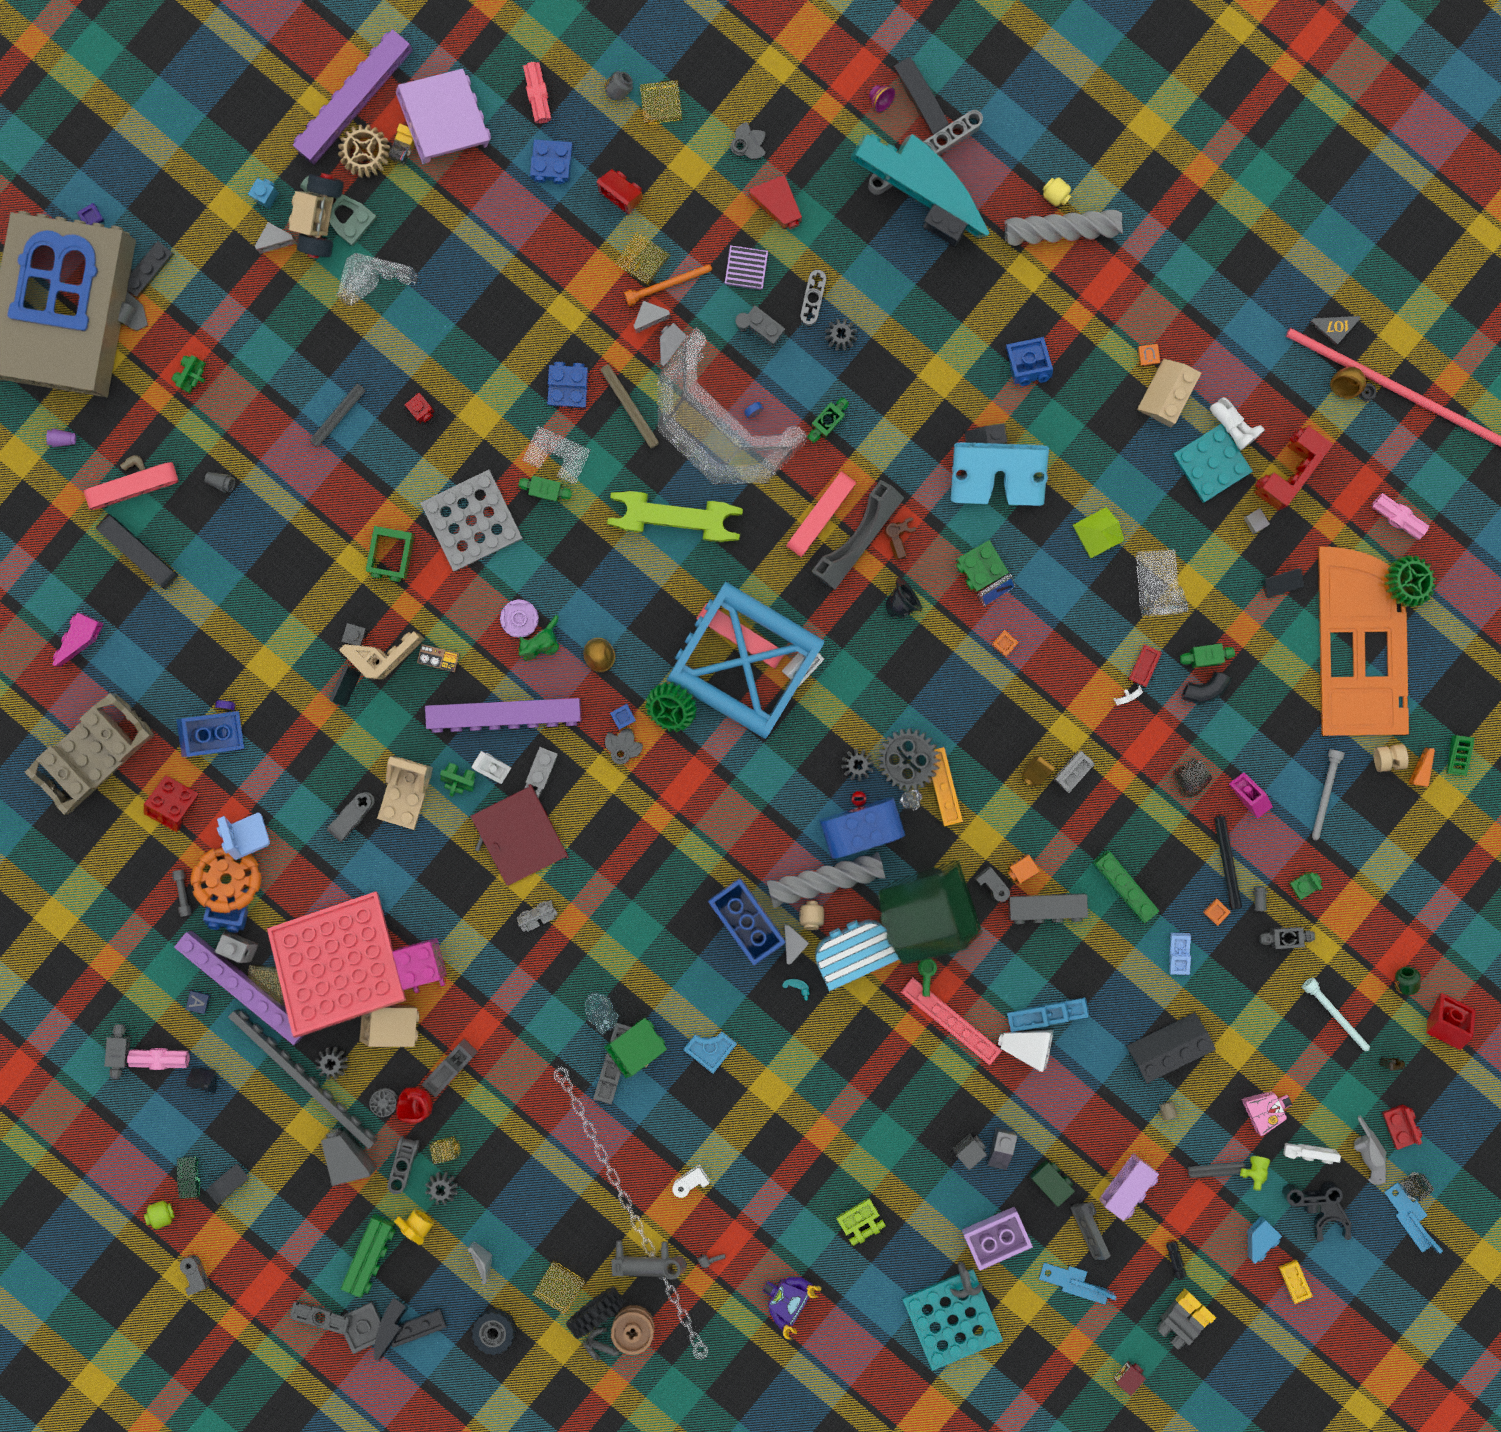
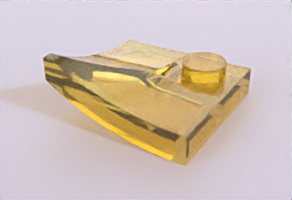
M635 232L616 265L641 282L649 285L656 273L670 257V254Z

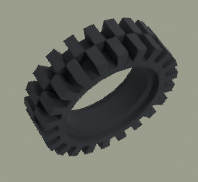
M615 1287L608 1288L575 1312L567 1321L566 1326L576 1339L582 1338L589 1332L594 1331L596 1327L601 1326L609 1317H612L623 1306L625 1301Z

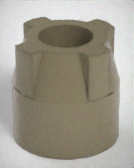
M1172 1101L1159 1104L1163 1120L1178 1117Z

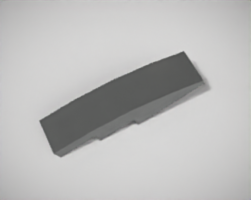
M616 1023L610 1042L614 1041L631 1027ZM608 1052L593 1100L612 1105L621 1071Z

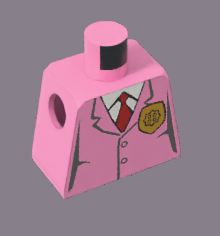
M1272 1091L1241 1099L1256 1133L1260 1136H1263L1285 1121L1287 1118L1283 1109L1292 1106L1288 1095L1278 1099Z

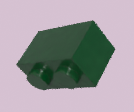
M1045 1160L1030 1174V1177L1054 1204L1059 1207L1075 1192L1071 1187L1074 1184L1067 1176L1063 1178L1058 1173L1060 1169L1053 1161L1049 1163Z

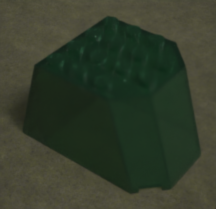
M959 860L892 881L879 890L878 898L882 914L880 915L881 923L884 927L886 926L888 944L892 945L894 952L903 965L965 950L983 933Z

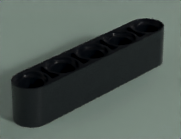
M108 513L95 527L163 589L166 590L179 576L111 514Z

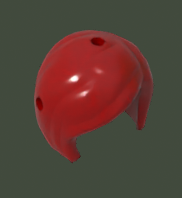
M416 1087L404 1089L399 1095L396 1106L397 1119L405 1123H419L427 1118L433 1108L432 1099L428 1092Z

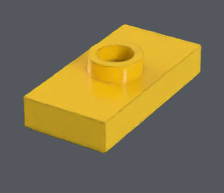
M1297 1260L1278 1267L1294 1304L1313 1297Z

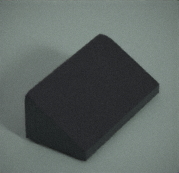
M1301 568L1261 580L1267 598L1304 587Z
M344 666L329 700L333 703L347 706L361 672L349 666Z

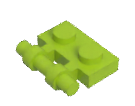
M870 1198L836 1217L846 1235L854 1232L855 1236L849 1239L853 1246L859 1242L861 1244L865 1241V1238L872 1234H878L882 1228L886 1227L883 1220L877 1223L873 1220L879 1216V1213ZM868 1223L870 1227L861 1232L859 1228Z

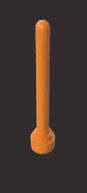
M702 266L639 291H625L624 295L628 306L635 305L642 297L711 272L712 266Z

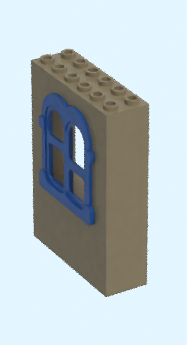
M25 211L10 213L0 268V380L108 398L121 322L118 321L121 304L126 299L136 240L130 236V233L123 231V228L118 226L105 228L102 224L93 223L92 225H87L86 222L81 220L68 222L67 219L62 217L49 219L47 215L37 214V216H31L30 213ZM46 245L53 249L55 261L51 271L31 267L32 255L37 247ZM74 250L82 252L86 259L83 282L79 286L60 282L63 259L68 252ZM31 276L49 279L51 282L47 305L44 311L26 309L23 306L28 278ZM59 291L79 294V304L75 316L54 312L56 297Z

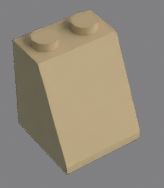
M394 1004L361 1015L359 1041L369 1047H415V1042L418 1039L416 1022L419 1021V1011L414 1006Z

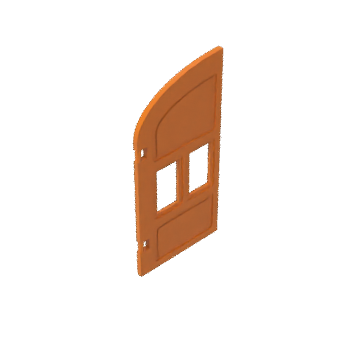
M1318 547L1322 736L1409 734L1406 607L1402 606V603L1401 612H1397L1396 599H1391L1392 593L1386 592L1389 589V585H1385L1388 579L1384 576L1389 574L1387 569L1391 566L1369 554L1338 547ZM1330 632H1352L1353 677H1331ZM1365 632H1387L1388 676L1365 677ZM1399 696H1403V708H1399Z

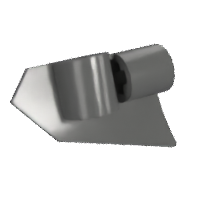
M127 292L125 302L121 304L118 321L122 325L139 331L148 326L144 306Z

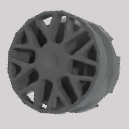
M390 1088L379 1089L370 1099L371 1111L379 1117L389 1116L396 1110L398 1095Z

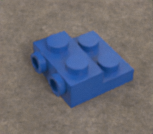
M534 139L530 169L531 179L538 183H545L546 180L553 181L555 184L570 182L572 142Z
M1044 337L1006 345L1010 370L1015 385L1027 386L1031 381L1036 380L1043 383L1052 377L1053 367Z
M554 362V365H549L547 405L586 408L588 368L584 367V364L573 363V367L565 366L563 362Z
M244 889L242 892L247 893L248 889ZM214 895L211 898V900H213L214 902L218 899V897ZM235 897L227 898L228 903L235 902ZM248 905L240 910H232L231 913H218L206 907L203 921L208 925V928L213 930H219L220 927H224L232 933H238L239 930L244 931L248 915Z

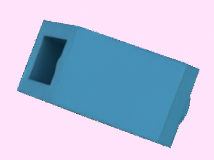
M1262 1216L1248 1229V1257L1255 1264L1261 1262L1266 1257L1268 1250L1276 1247L1282 1237Z

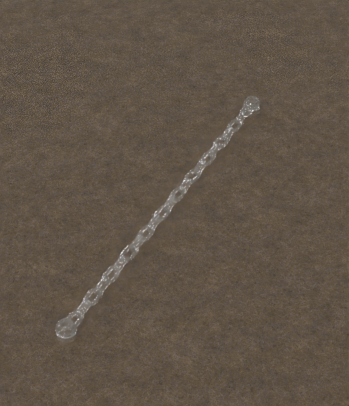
M558 1067L553 1074L555 1081L560 1083L563 1090L571 1096V1106L574 1112L581 1116L584 1122L582 1125L587 1137L593 1140L595 1144L594 1151L599 1161L604 1162L607 1168L606 1175L610 1183L616 1186L619 1192L618 1199L622 1207L628 1209L631 1215L630 1223L635 1232L640 1233L643 1239V1249L648 1256L656 1257V1249L652 1241L646 1238L643 1232L644 1225L640 1217L635 1215L631 1209L632 1201L627 1192L622 1191L619 1185L620 1177L617 1171L610 1167L607 1161L609 1156L604 1146L598 1143L596 1139L597 1132L593 1124L587 1121L584 1115L585 1108L581 1100L575 1097L572 1092L573 1084L569 1078L568 1069ZM563 1071L565 1077H560L558 1072ZM566 1081H568V1083H569V1085H570V1086H567V1089H566V1087H565V1085H564V1082H566ZM577 1101L580 1107L582 1108V1110L580 1109L579 1112L577 1111L574 1103H577ZM590 1125L594 1134L591 1133L589 1135L586 1127ZM602 1148L605 1156H603L602 1159L597 1149L600 1150ZM612 1171L614 1172L617 1180H614V1182L612 1181L609 1173L612 1174ZM624 1194L629 1202V1204L626 1203V1206L621 1198L624 1197ZM636 1218L641 1225V1227H638V1230L633 1222V1220L635 1221ZM648 1242L650 1243L653 1251L650 1250V1253L648 1252L645 1244H648ZM658 1277L664 1281L666 1285L665 1292L669 1300L675 1303L678 1309L677 1316L681 1324L687 1327L690 1332L689 1340L693 1346L694 1357L704 1359L708 1355V1346L702 1342L699 1334L693 1331L691 1327L692 1321L688 1312L681 1308L678 1302L680 1297L676 1288L669 1284L667 1277ZM673 1289L676 1297L672 1299L668 1290L671 1291ZM683 1312L685 1313L688 1321H685V1323L681 1317V1315H683ZM695 1335L697 1336V1338H698V1340H699V1342H697L696 1344L694 1343V1341H693V1339H692V1338H695ZM703 1347L704 1351L698 1352L697 1348Z

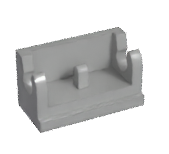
M1077 751L1053 780L1066 792L1070 793L1095 763L1082 751Z

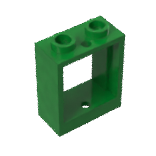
M374 526L366 572L371 573L370 577L382 579L383 575L389 576L391 581L401 582V579L406 580L415 535L410 532ZM379 536L405 541L400 572L373 568Z

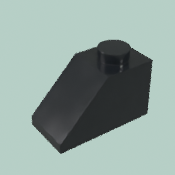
M1004 423L964 431L965 443H1007Z

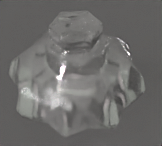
M910 790L902 794L899 802L905 809L911 808L916 810L919 808L923 796L919 793V790Z

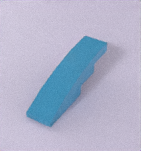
M1086 997L1012 1011L1008 1012L1007 1016L1010 1030L1014 1032L1088 1018L1089 1011Z

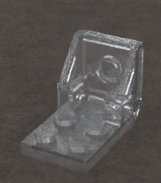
M355 253L346 259L337 297L344 304L352 306L376 289L379 274H381L382 278L392 280V277L397 278L399 282L408 285L411 282L417 283L418 275L412 267Z
M1176 549L1136 552L1142 617L1188 612V603L1182 586H1178Z

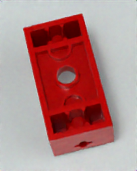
M1310 426L1304 429L1300 428L1289 438L1291 442L1288 448L1304 459L1296 467L1297 473L1293 476L1291 475L1285 481L1273 472L1270 475L1266 474L1264 477H1261L1255 484L1257 488L1253 493L1276 510L1289 505L1333 446V443Z

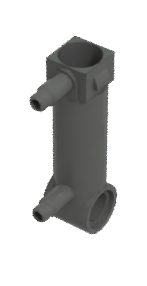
M618 1240L616 1241V1256L611 1259L612 1276L667 1277L668 1279H676L687 1269V1263L683 1257H669V1248L666 1241L661 1243V1257H632L624 1255L622 1241ZM672 1264L677 1266V1271L673 1270Z

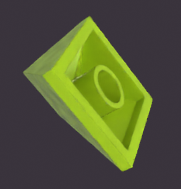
M1107 507L1072 525L1090 559L1124 541L1119 521Z

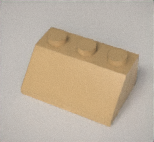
M1163 359L1137 410L1172 427L1182 412L1201 372L1186 364Z

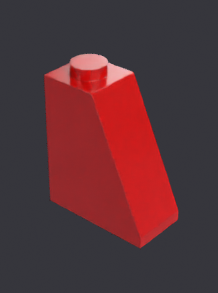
M785 175L749 189L750 198L783 229H793L802 222V216Z

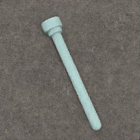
M1311 977L1302 985L1305 992L1314 995L1363 1051H1369L1370 1046L1319 990V983L1315 978Z

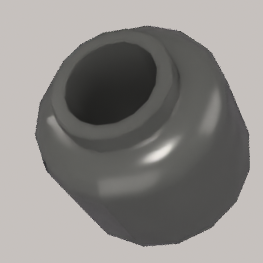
M616 71L605 82L606 94L613 100H624L633 89V80L626 72Z

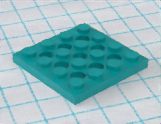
M971 1268L967 1272L970 1275L972 1288H976L979 1282L973 1268ZM960 1273L902 1297L932 1371L1003 1341L982 1290L978 1295H968L964 1299H960L951 1293L950 1288L958 1291L964 1289ZM942 1297L950 1298V1304L948 1306H942L940 1304V1299ZM926 1304H930L933 1307L932 1312L929 1314H925L922 1311V1307ZM968 1307H973L976 1310L975 1314L971 1317L965 1315V1310ZM950 1315L958 1317L955 1324L947 1322V1318ZM937 1322L940 1324V1329L935 1332L929 1329L930 1324ZM981 1325L983 1327L982 1333L974 1334L972 1332L973 1327ZM959 1332L965 1334V1339L962 1342L955 1340V1335ZM940 1340L947 1341L948 1345L945 1349L937 1347V1343Z

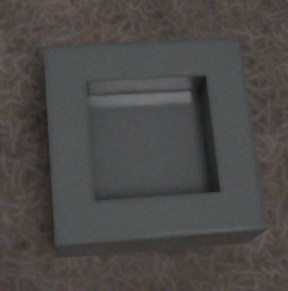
M347 623L342 642L362 646L367 629Z

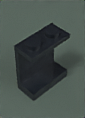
M934 204L924 220L926 223L923 229L951 246L956 247L966 230L967 223Z

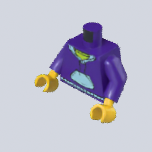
M802 1277L782 1278L777 1286L767 1281L762 1289L763 1292L771 1296L768 1300V1306L774 1322L783 1331V1336L790 1340L792 1338L789 1336V1332L792 1331L794 1334H797V1330L789 1326H793L809 1297L818 1298L814 1294V1290L821 1291L820 1286H812L810 1282Z

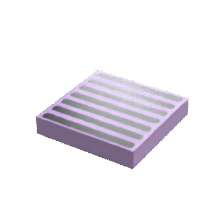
M730 246L725 285L763 290L768 251Z

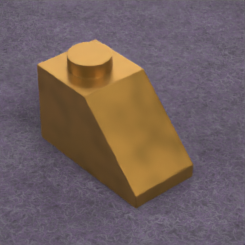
M1034 756L1021 775L1024 777L1023 781L1029 786H1039L1055 768L1040 756Z

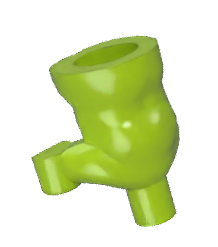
M1252 1156L1250 1157L1251 1169H1241L1240 1176L1243 1178L1251 1177L1254 1180L1253 1189L1261 1191L1262 1184L1267 1180L1270 1160L1264 1157Z

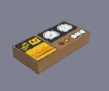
M422 644L417 663L455 672L460 654Z

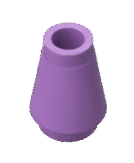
M54 428L47 430V445L52 447L76 445V433Z

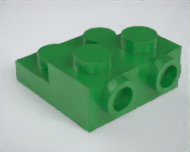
M990 540L956 559L957 564L955 565L960 574L964 573L967 578L965 582L968 588L974 590L975 593L1009 573Z

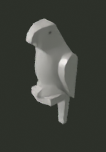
M1358 1116V1120L1367 1135L1359 1137L1354 1141V1149L1361 1152L1365 1164L1371 1170V1177L1368 1179L1370 1183L1375 1185L1385 1183L1386 1151L1363 1118Z

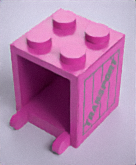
M437 938L401 947L393 951L402 990L413 987L414 992L419 993V985L439 980L441 986H445L444 977L447 973Z

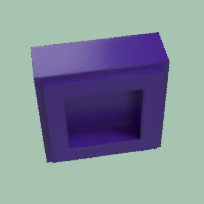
M94 203L77 212L81 221L86 222L87 225H92L93 223L100 224L105 221Z

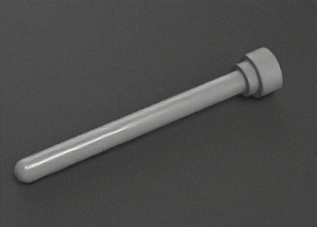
M1329 749L1330 765L1312 833L1313 840L1320 838L1337 766L1343 760L1344 752Z

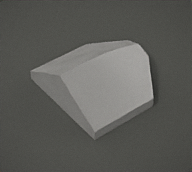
M474 1241L468 1247V1251L472 1254L482 1278V1285H484L490 1277L493 1255Z

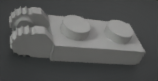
M539 747L525 786L527 788L531 784L538 787L536 790L538 799L542 789L546 786L558 756L557 753Z

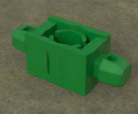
M845 398L839 399L836 402V406L830 402L812 422L811 427L815 430H811L808 434V439L812 443L817 442L821 438L820 435L826 439L844 419L845 414L842 411L846 410L849 402ZM833 413L834 422L823 427V418L825 416L831 417Z
M532 476L531 481L530 479L521 478L518 484L521 489H529L528 495L555 502L559 501V497L569 500L573 493L570 489H561V482Z
M1222 643L1193 647L1189 653H1184L1180 656V662L1183 665L1191 664L1192 662L1193 668L1221 665L1225 663V659L1235 656V650L1232 647L1223 648Z

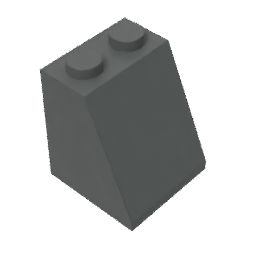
M341 1127L332 1129L321 1140L332 1186L370 1177L377 1169L375 1163L348 1129L341 1130Z

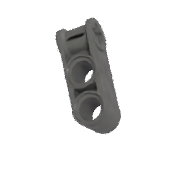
M368 792L358 794L326 830L340 843L343 842L352 832L353 828L362 821L367 812L375 804L374 796ZM361 798H367L366 802L368 804L362 805L363 800Z
M402 1135L400 1136L388 1181V1189L391 1193L399 1194L407 1187L420 1140L413 1141L404 1138ZM399 1161H405L408 1165L407 1169H400ZM395 1179L400 1180L402 1188H396L393 1185V1181Z

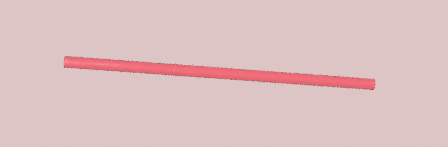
M1292 328L1288 330L1286 337L1344 367H1357L1364 373L1365 378L1501 447L1500 435Z

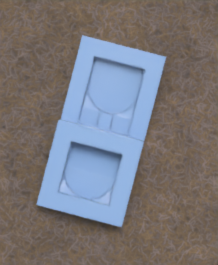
M1170 933V974L1190 975V933Z

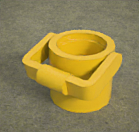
M417 1209L412 1211L406 1221L400 1216L394 1220L401 1232L418 1245L423 1244V1239L434 1225V1221L427 1214Z

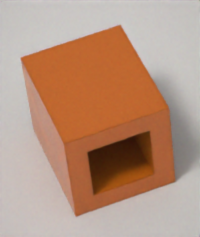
M1028 854L1008 866L1010 878L1013 882L1017 880L1020 884L1039 872L1036 864Z

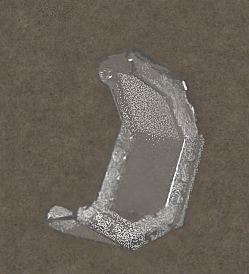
M696 327L682 341L657 376L658 431L712 484L767 483L807 442L808 435L801 428L791 426L781 436H752L697 383V363L704 357L701 350L706 345V337Z

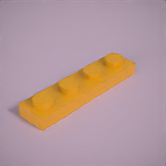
M945 748L934 749V751H940L935 756L941 759V761L935 763L940 769L933 770L937 776L931 778L943 826L963 822Z

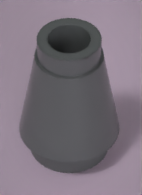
M208 472L205 476V483L226 493L232 492L234 489L235 478L230 474Z

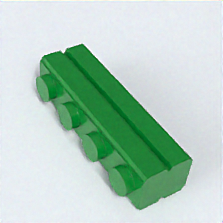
M1105 851L1092 862L1141 922L1146 923L1159 912L1157 907L1110 851Z
M376 1214L371 1217L342 1283L341 1290L359 1298H362L364 1293H369L373 1284L370 1282L372 1275H377L381 1266L378 1264L380 1257H385L388 1247L385 1245L388 1240H392L396 1232L393 1229L394 1222Z

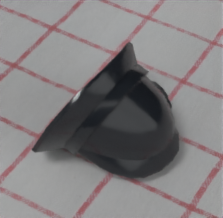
M898 577L896 579V587L886 601L888 614L893 618H904L914 611H922L921 603L912 587L904 579Z

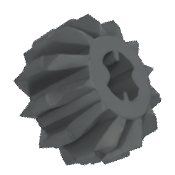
M836 319V325L830 322L829 327L831 329L825 330V333L829 334L825 337V341H831L828 345L830 348L835 344V351L839 350V346H842V350L846 351V345L852 348L853 343L851 341L857 340V337L853 336L857 333V329H851L853 327L852 322L846 325L847 319H844L842 324H840L839 319ZM839 331L840 333L841 331L845 333L843 339L842 337H837Z
M854 749L855 756L848 751L847 755L850 759L845 757L842 759L848 762V765H842L841 767L849 769L844 773L845 775L852 772L851 780H854L857 774L858 781H861V774L865 778L869 777L865 772L866 770L873 772V769L868 768V765H873L874 761L867 762L871 754L864 758V749H862L860 755H858V749ZM856 759L857 761H862V768L860 770L853 768L855 765L854 760Z
M327 1047L325 1052L321 1051L319 1053L321 1058H316L315 1060L317 1063H320V1065L316 1066V1070L322 1069L319 1075L323 1076L326 1073L327 1080L332 1076L335 1080L339 1078V1075L343 1076L345 1074L343 1069H347L349 1066L343 1063L348 1060V1057L342 1058L345 1052L342 1050L337 1053L338 1047H334L333 1050ZM331 1059L332 1062L335 1061L336 1065H334L333 1067L332 1065L329 1066L328 1062L331 1061Z
M440 1172L436 1173V1177L431 1175L429 1178L431 1182H427L425 1185L427 1188H430L425 1193L428 1195L432 1194L429 1201L435 1198L436 1205H439L441 1200L443 1205H446L448 1200L452 1202L454 1200L453 1195L458 1193L454 1189L458 1186V1183H452L455 1178L454 1176H451L449 1179L447 1178L448 1172H445L443 1177ZM442 1185L445 1186V1189L442 1190V1192L438 1190V1188Z

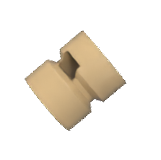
M1404 744L1392 745L1390 749L1387 746L1375 748L1374 763L1377 771H1390L1392 767L1394 770L1407 769L1408 753Z

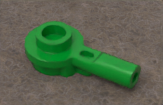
M924 958L918 963V972L923 976V997H930L931 976L937 970L935 961L930 958Z

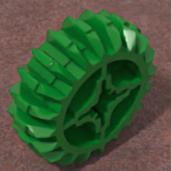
M1410 555L1400 557L1397 561L1391 563L1392 566L1387 569L1389 574H1386L1384 577L1388 579L1385 585H1389V589L1386 592L1392 593L1391 599H1396V604L1402 603L1404 607H1416L1430 600L1429 596L1434 594L1432 589L1437 587L1433 584V581H1436L1437 578L1432 577L1435 571L1429 570L1431 564H1425V559L1419 560V556L1412 557Z
M665 682L662 685H657L650 691L645 708L648 709L647 714L651 715L650 721H656L655 726L661 725L662 730L667 728L669 732L674 729L677 733L680 729L684 730L693 722L692 720L696 717V700L691 699L692 694L686 693L687 688L683 690L680 685L676 687L673 682L669 685Z

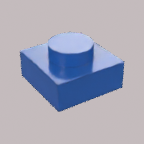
M628 704L610 713L619 730L636 721Z

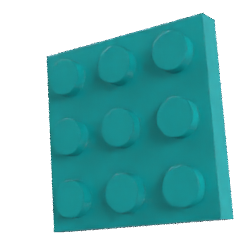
M1223 424L1218 425L1173 454V457L1203 503L1253 472Z

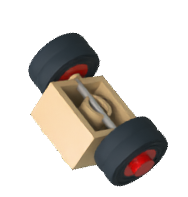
M321 173V175L309 174L307 190L310 192L295 191V195L292 198L293 209L289 217V230L303 233L299 234L297 250L308 254L307 256L312 258H319V256L331 257L333 241L321 236H327L333 198H341L344 185L343 181L335 179L333 175Z

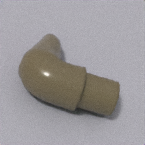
M138 455L130 456L120 465L124 471L134 465L140 471L146 470L141 457Z

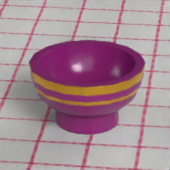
M876 85L870 91L869 97L872 99L871 104L876 112H883L893 102L895 90L892 87Z

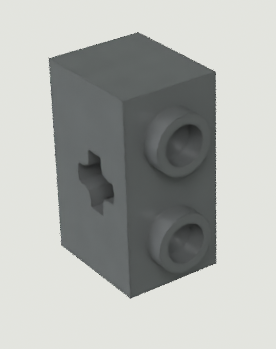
M968 1134L953 1148L957 1157L969 1170L987 1155L984 1151L986 1147L977 1135L973 1137L971 1134Z

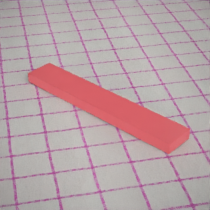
M912 977L900 992L987 1064L991 1065L1002 1050L932 992H930V997H923V985Z

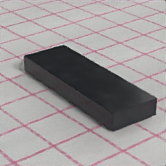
M441 1308L399 1323L398 1325L403 1330L391 1346L394 1348L447 1328Z

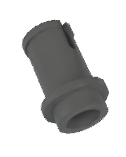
M1254 887V910L1267 911L1266 894H1268V891H1266V887Z

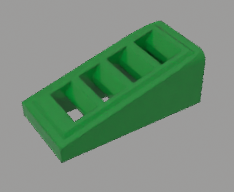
M1452 735L1447 766L1448 774L1467 776L1475 738ZM1459 742L1466 743V745L1459 746ZM1457 750H1464L1465 752L1460 754L1457 753ZM1455 758H1464L1463 762L1455 761ZM1454 765L1463 766L1462 769L1453 768Z

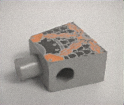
M225 930L215 952L239 963L252 962L259 944Z

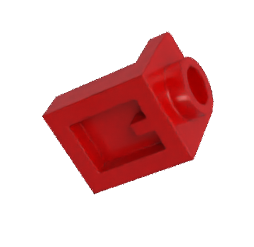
M420 393L404 404L419 423L422 421L425 423L433 416L432 413L435 412Z

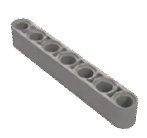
M977 110L969 111L923 142L940 156L977 132L982 124L983 116ZM975 118L978 124L972 125L969 119ZM958 128L962 131V134L955 135L952 130ZM944 139L946 144L941 146L937 143V140ZM875 174L869 180V190L875 195H879L893 186ZM879 180L883 185L875 187L872 182Z

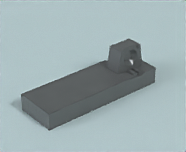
M1075 1203L1070 1208L1093 1259L1106 1260L1110 1257V1253L1094 1221L1093 1215L1097 1211L1093 1203Z

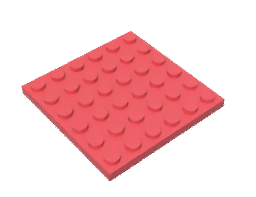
M377 892L267 928L294 1038L406 1000Z

